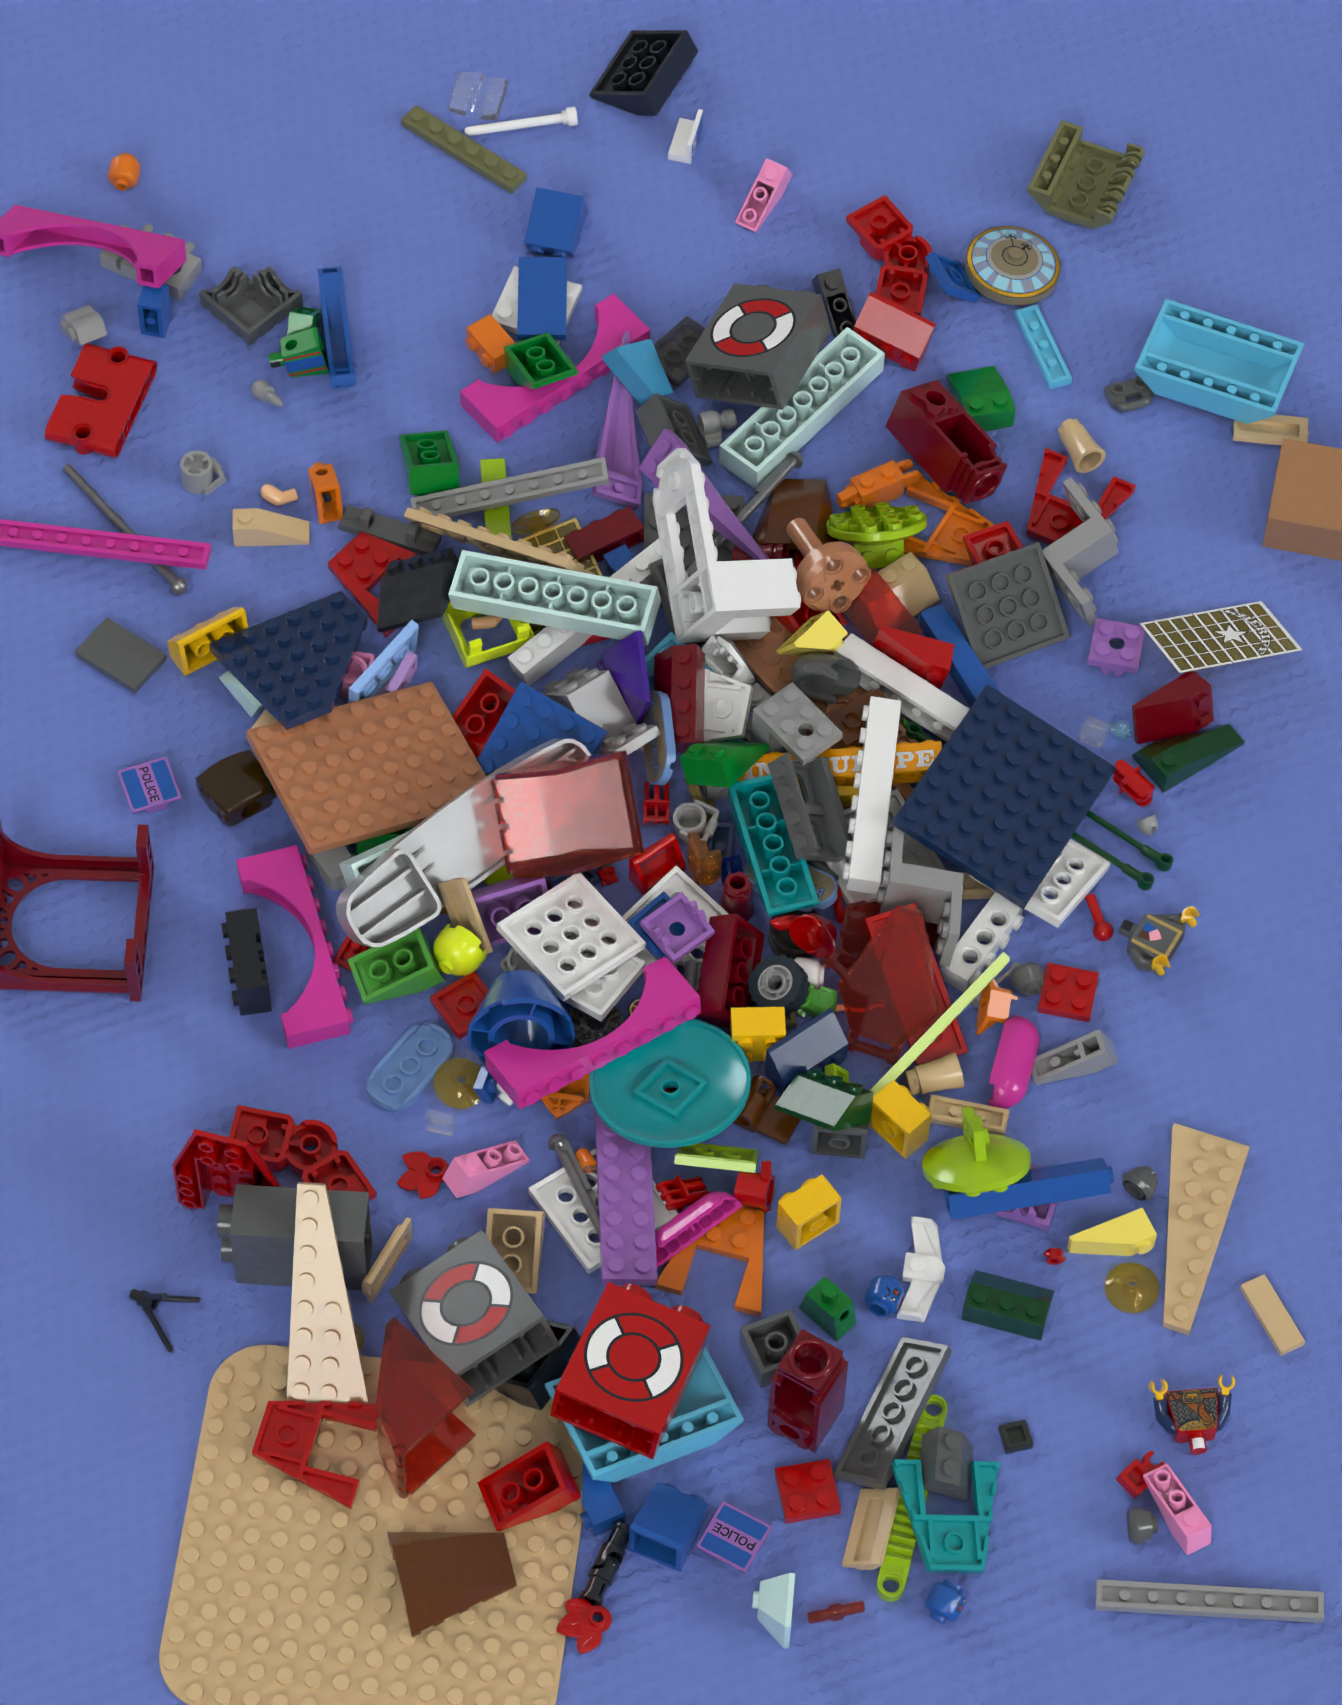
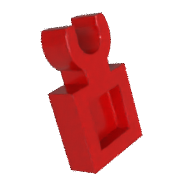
M1153 1451L1147 1452L1142 1457L1141 1463L1136 1458L1115 1478L1134 1499L1148 1487L1143 1475L1164 1465L1163 1461L1158 1465L1151 1464L1150 1457L1154 1454Z

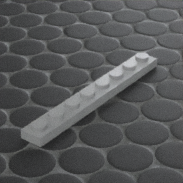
M602 457L410 498L412 509L417 510L418 507L432 512L434 516L440 513L448 517H454L609 484L610 479L606 459Z
M1096 1579L1095 1610L1323 1623L1324 1592Z

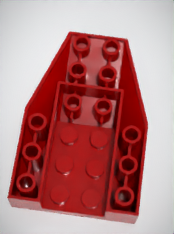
M194 1129L172 1165L178 1203L190 1209H195L196 1207L205 1209L211 1191L224 1197L234 1196L236 1184L282 1187L263 1158L248 1142Z

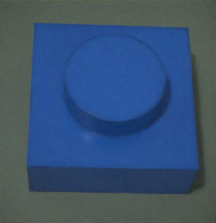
M481 1066L473 1089L483 1103H493L496 1094L499 1092L497 1081L488 1072L486 1066Z

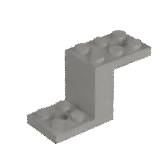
M1072 477L1063 482L1069 506L1083 523L1044 548L1042 552L1051 579L1086 625L1090 627L1095 623L1096 617L1094 612L1097 609L1092 602L1094 599L1086 587L1082 589L1078 582H1080V578L1119 553L1116 544L1119 540L1114 533L1116 529L1110 519L1104 520L1098 504L1094 500L1090 502L1086 497L1088 493L1081 483L1076 484Z
M575 668L565 674L566 678L560 682L556 680L547 684L544 687L545 691L542 692L544 695L608 731L594 758L620 760L661 735L657 725L636 724L609 670Z
M758 682L752 685L754 691L750 712L753 711L752 718L748 717L745 737L741 738L744 742L769 744L770 749L765 754L773 751L780 753L788 751L804 766L842 739L843 733L793 682L773 696H770ZM807 729L811 730L813 734L806 736Z
M893 826L892 831L886 832L885 846L887 847H884L880 881L882 887H879L876 897V903H880V914L915 903L921 921L937 924V934H941V939H937L935 954H939L940 966L949 967L960 936L964 873L902 863L904 832Z

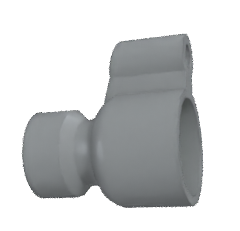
M733 409L723 410L720 414L715 410L698 413L697 415L698 427L702 437H704L706 448L722 444V428L732 429L737 427Z

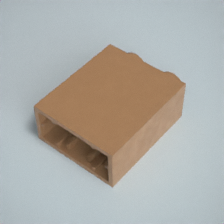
M1283 438L1262 547L1342 561V449Z

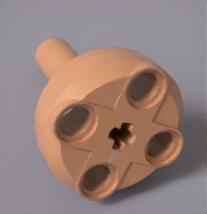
M796 518L788 524L786 531L804 557L796 571L797 591L800 593L802 600L809 608L816 611L825 612L829 610L834 613L846 611L871 577V570L865 559L857 549L848 543L830 542L822 544L805 519Z

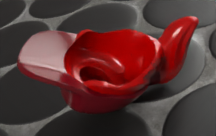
M814 913L802 916L784 915L770 920V924L780 931L788 930L794 944L805 950L806 953L819 959H825L835 952L837 930L831 921Z

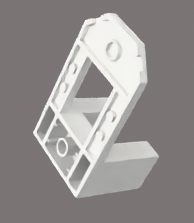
M676 448L657 466L656 476L660 478L659 488L653 490L652 496L677 643L707 642L711 635H714L716 638L718 635H723L730 641L761 639L770 632L771 620L769 616H789L800 608L801 595L797 591V572L795 567H793L792 558L717 561L718 551L712 536L713 524L709 519L708 513L709 500L705 496L704 490L705 476L701 472L700 463L686 448ZM685 504L687 506L697 564V571L689 578L687 571L684 569V549L680 545V526L676 522L675 513Z

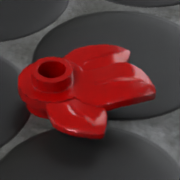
M421 1151L404 1154L402 1158L409 1170L399 1178L397 1185L406 1191L418 1190L420 1199L434 1196L439 1191L440 1183L444 1182L442 1177L449 1167L448 1163L439 1157L431 1158L427 1153ZM435 1169H438V1170L441 1171V1172L438 1173V1174H433V1173H431V1172H432L433 1170H435Z
M582 1598L566 1601L565 1608L569 1614L560 1620L556 1632L564 1636L577 1638L578 1653H588L600 1645L602 1633L607 1631L611 1625V1614L604 1606H592L587 1600ZM594 1615H600L603 1618V1620L601 1622H595L592 1617Z

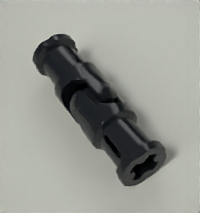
M613 1521L611 1525L612 1531L608 1540L603 1542L595 1563L588 1574L590 1579L586 1588L579 1594V1598L587 1600L592 1606H602V1598L607 1587L612 1585L626 1552L624 1550L629 1541L630 1526L622 1522Z

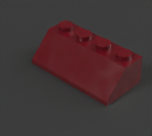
M697 644L671 646L654 656V690L666 693L670 699L676 753H685L691 745L704 743L705 653Z
M736 913L710 917L709 924L715 930V933L706 940L701 976L699 978L698 994L700 996L701 1014L697 1016L708 1024L730 1028L731 1008L754 1007V1002L748 992V980H750V974L756 968L755 966L761 962L765 935Z

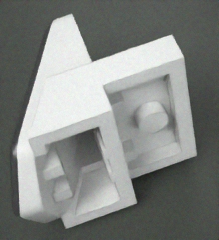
M711 635L701 649L705 653V664L716 674L724 675L752 686L756 681V674L735 644L723 635H718L717 638Z

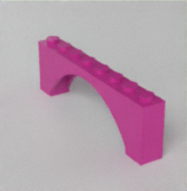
M14 205L0 218L1 256L10 257L13 254L26 250L57 245L97 247L116 253L126 259L136 269L137 284L160 288L187 261L185 239Z
M613 293L595 305V321L598 323V331L590 351L576 366L578 375L536 389H530L525 386L508 387L493 385L478 379L460 391L461 406L498 443L504 438H509L519 428L529 425L541 414L548 413L561 401L568 400L575 392L588 387L591 382L600 376L607 375L611 369L603 361L602 356L621 346L623 334L627 330L630 333L631 344L650 339V329Z
M295 845L237 859V871L243 893H252L264 897L286 909L305 928L315 950L313 971L304 992L288 1012L281 1013L282 1029L288 1049L350 1034V1023H354L351 1008H345L344 1001L347 1000L344 985H338L337 979L340 978L337 963L332 964L330 958L334 956L331 941H325L324 935L327 934L324 919L319 920L317 914L321 912L318 897H312L311 891H314L311 875L306 876L305 869H308L305 854H300L298 846Z
M665 956L643 968L645 987L642 997L633 1013L615 1031L592 1043L559 1050L524 1048L510 1044L505 1040L484 1051L486 1069L520 1110L536 1103L539 1099L551 1093L557 1092L567 1084L581 1079L584 1075L597 1068L604 1067L607 1063L626 1055L629 1051L649 1043L652 1039L673 1030L676 1026L694 1019L697 1015L701 1014L699 994Z

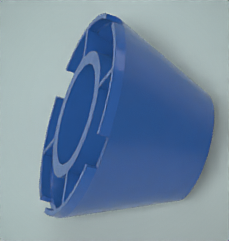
M513 970L501 974L492 982L469 1024L467 1039L470 1050L474 1051L479 1056V1061L485 1064L484 1051L505 1040L516 1046L538 1050L572 1048L575 1040V1028L564 1007L541 975L527 970Z

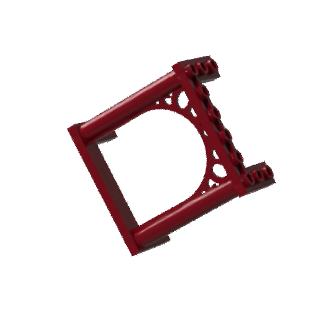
M0 820V958L8 953L16 955L12 963L0 965V990L129 994L130 1001L141 1002L155 866L149 825L138 824L136 838L137 857L47 854L25 848L6 836ZM26 876H29V879L36 877V879L33 882H28ZM17 879L22 882L24 887L20 891H14L9 888L8 881ZM53 881L139 882L134 938L126 939L125 970L52 968L32 961L19 950L12 936V919L17 906L31 891ZM5 893L8 896L13 897V901L11 903H6L8 902ZM8 920V923L3 924L2 921ZM2 941H7L8 946L1 948L3 945ZM20 963H24L27 966L26 968L19 967V970H15Z

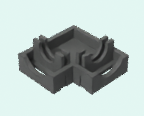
M234 266L217 287L210 290L203 289L199 292L200 305L208 309L215 318L227 325V328L238 337H241L249 346L255 343L259 337L272 330L276 324L289 317L290 311L298 306H303L302 293L297 289L291 290L286 287L270 266L263 271L259 270V274L255 273L252 279L246 273L244 274L241 269L239 270Z

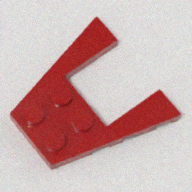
M1046 448L1026 535L1050 545L1083 522L1069 506L1068 501L1050 494L1068 463V457ZM1113 476L1098 502V506L1102 511L1101 516L1104 520L1109 518L1135 492L1136 485Z
M361 531L328 562V568L343 587L350 591L356 603L364 608L370 620L377 624L379 599L372 595L370 591L381 581L386 566L390 562L409 559L417 554ZM396 629L382 632V634L387 638Z
M268 1401L252 1449V1456L343 1506L352 1509L360 1480L308 1467V1462L322 1419L376 1432L384 1409V1403L362 1404V1402H348L347 1404L331 1403V1401H320V1403Z

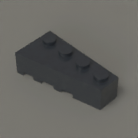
M257 908L225 912L226 922L221 923L223 939L229 938L230 944L225 945L227 961H232L233 968H228L230 984H236V990L231 991L233 1006H239L240 1016L271 1012L270 989Z

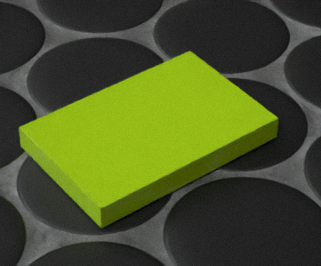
M696 1143L677 1147L674 1164L755 1173L759 1150Z

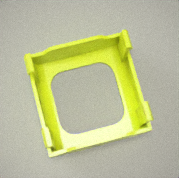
M450 601L442 616L465 668L512 654L535 636L530 623L508 619L517 640L482 651L481 638L469 641L468 646L460 629V625L465 619L480 615L481 613L454 609Z

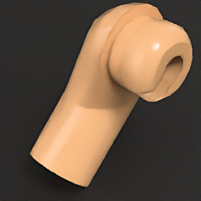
M265 484L261 487V496L275 506L298 500L295 488L282 492L271 484Z
M491 615L471 617L472 630L492 629L503 618Z

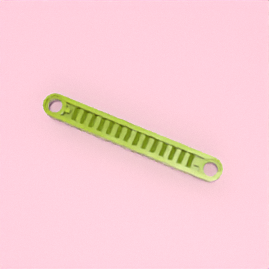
M931 1394L914 1429L907 1460L921 1459L923 1434L938 1426L944 1427L948 1405L943 1397ZM930 1404H936L941 1408V1413L932 1416L926 1412V1407ZM924 1490L925 1503L928 1495L927 1490ZM901 1493L883 1565L880 1567L876 1591L878 1596L887 1602L897 1601L904 1594L917 1541ZM887 1580H893L898 1584L899 1588L895 1592H888L883 1588V1583Z

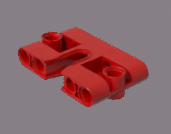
M86 343L70 374L74 378L72 388L101 400L75 395H61L47 423L45 439L64 445H73L74 450L79 454L86 455L94 451V453L117 458L157 371V361L130 355L123 347L117 346L108 349Z

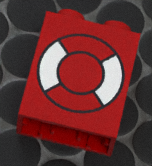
M608 1282L556 1387L550 1416L653 1460L702 1357L711 1325L704 1323L701 1315L692 1308L677 1305L671 1309L653 1301L651 1295L638 1285L628 1283L620 1287Z

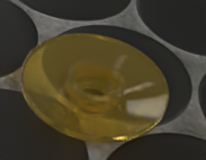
M553 508L535 510L516 519L512 524V528L516 533L536 534L554 525L560 519L561 514L559 510Z
M464 1058L450 1059L441 1064L433 1080L434 1090L438 1098L447 1106L455 1109H467L478 1104L481 1099L473 1087L480 1067L473 1061ZM463 1077L466 1079V1082L459 1083L457 1078Z
M1123 1263L1116 1266L1109 1272L1105 1280L1104 1288L1107 1299L1115 1308L1126 1313H1140L1148 1310L1154 1305L1159 1295V1282L1155 1274L1146 1266L1138 1263ZM1133 1281L1136 1282L1138 1285L1131 1286L1128 1282Z

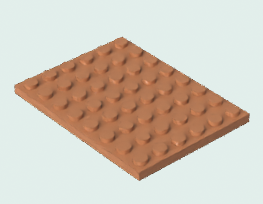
M432 681L333 707L332 712L288 730L279 722L249 729L245 736L309 855L417 826L457 795L486 777Z

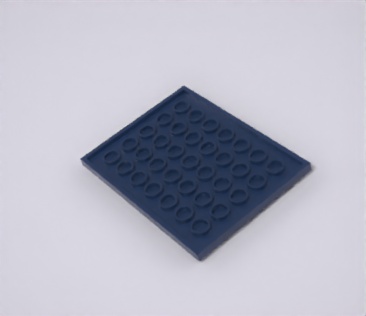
M987 684L896 814L891 824L1024 910L1116 769L1115 766Z

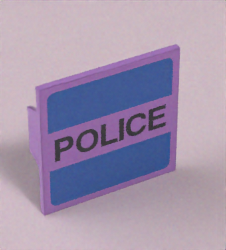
M167 756L117 771L132 814L144 810L147 813H153L166 809L170 802L182 799Z
M722 1501L696 1548L746 1573L771 1531L772 1526Z

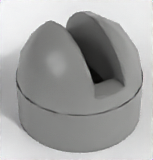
M1155 814L1136 821L1138 829L1145 835L1154 834L1159 827Z

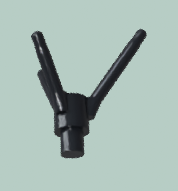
M132 1289L129 1294V1298L136 1301L137 1305L142 1307L167 1351L172 1352L173 1348L153 1311L161 1301L199 1303L200 1298L168 1296L166 1293H150L146 1290L139 1291L136 1289Z

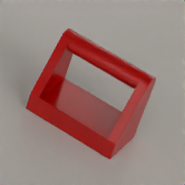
M670 833L629 859L628 879L643 896L675 866L682 871L686 870V864L676 836Z

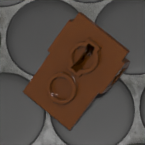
M880 688L875 691L869 690L851 699L850 703L825 714L843 733L840 741L846 748L859 742L861 727L865 728L866 721L861 720L863 706L869 705L870 697L887 698Z
M755 1075L751 1080L747 1103L733 1124L752 1133L756 1131L786 1146L801 1119L775 1110V1104L780 1098L776 1096V1086L769 1079ZM763 1082L766 1083L770 1087V1089L762 1087L761 1085L763 1084Z

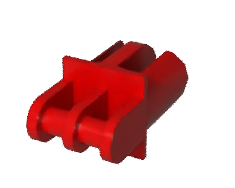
M1118 760L1115 763L1116 770L1113 775V781L1120 787L1119 794L1121 795L1125 792L1139 806H1148L1152 801L1155 786L1140 773V766L1134 769L1125 760Z
M644 782L643 825L655 823V826H658V823H666V826H669V782L665 784L664 800L659 799L660 785H654V799L649 800V782Z
M677 1175L675 1179L662 1181L655 1187L657 1192H661V1200L666 1202L665 1208L668 1211L678 1209L679 1213L682 1212L684 1206L692 1205L709 1193L701 1177L681 1180L679 1175Z

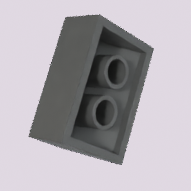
M655 393L636 410L640 420L639 424L647 436V443L650 448L653 447L664 429H670L687 445L694 458L700 463V467L712 463L687 404Z

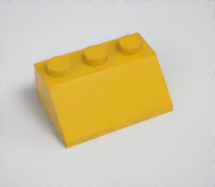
M232 607L167 641L170 657L184 676L218 660L210 652L209 643L248 628L245 609L243 607Z

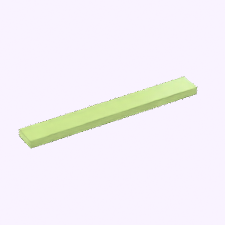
M1003 952L870 1090L874 1092L873 1096L892 1080L896 1081L1010 961V957Z

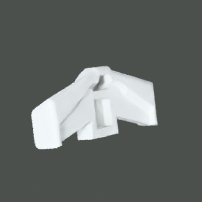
M913 1216L911 1217V1228L915 1253L906 1252L902 1277L903 1282H910L911 1285L897 1314V1319L924 1323L940 1284L944 1281L945 1265L942 1262L938 1225L932 1219Z

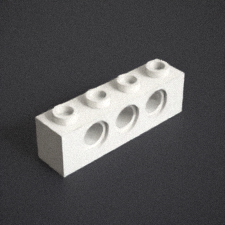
M995 892L957 943L950 966H941L940 974L943 981L965 992L980 977L985 967L988 968L995 961L996 952L999 948L1003 950L1010 940L1009 935L1013 929L1017 931L1024 921L1022 916L1023 909ZM993 923H1000L1002 925L996 926ZM979 942H987L988 944L983 945ZM971 960L975 963L970 964L966 963L965 961Z

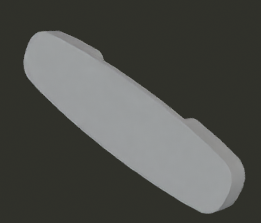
M551 739L520 755L476 782L415 826L360 873L340 894L336 904V915L347 936L354 943L367 947H383L406 936L436 918L440 914L441 909L445 907L437 883L464 877L471 889L516 856L538 836L551 833L596 788L598 769L587 748L581 742L574 739Z

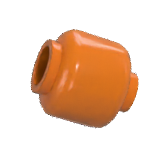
M121 153L113 157L110 162L107 175L108 180L118 190L125 191L133 188L138 183L141 165L135 156Z

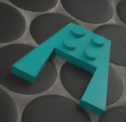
M894 1459L891 1462V1467L927 1572L982 1573L985 1570L989 1543L988 1531L993 1516L992 1505L993 1498L996 1495L997 1471L1000 1469V1462L973 1461L970 1464L975 1515L926 1514L921 1460Z

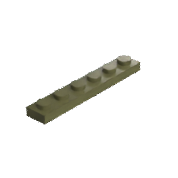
M417 105L401 119L403 127L511 194L527 180V173Z

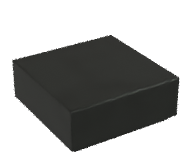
M1026 1420L998 1426L1005 1454L1033 1448Z

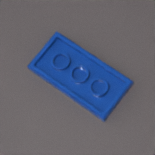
M519 257L517 340H526L549 332L554 340H566L567 257Z

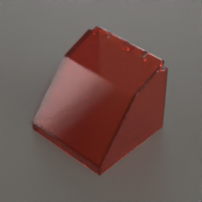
M626 750L529 766L498 773L495 775L496 779L491 780L493 798L502 797V802L496 803L495 809L498 825H507V828L500 829L499 831L503 851L511 849V854L504 855L507 874L513 873V879L575 875L644 853Z
M393 1317L386 1324L375 1412L379 1454L396 1493L400 1498H406L409 1494L413 1495L476 1437V1434L452 1413L474 1390Z

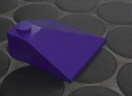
M636 631L604 651L600 661H597L596 668L598 670H609L636 724H642L651 700L642 631Z

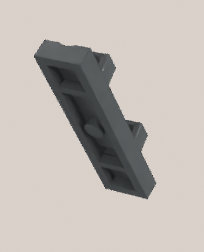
M348 505L339 523V530L355 535L363 531L419 555L432 552L438 548L441 542V535L421 528L420 524L414 522L407 524L374 513L373 509L364 507L363 510Z

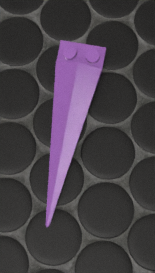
M628 330L623 334L621 346L630 344V333ZM614 374L595 458L605 457L610 483L592 487V495L637 508L641 504L643 481L641 470L639 469L640 463L632 394Z
M670 429L662 431L639 467L653 481L652 484L659 488L660 478L656 476L657 466L676 448H686L691 453L687 445ZM701 468V472L705 476L704 490L705 496L709 500L708 513L713 529L755 560L769 559L725 503Z

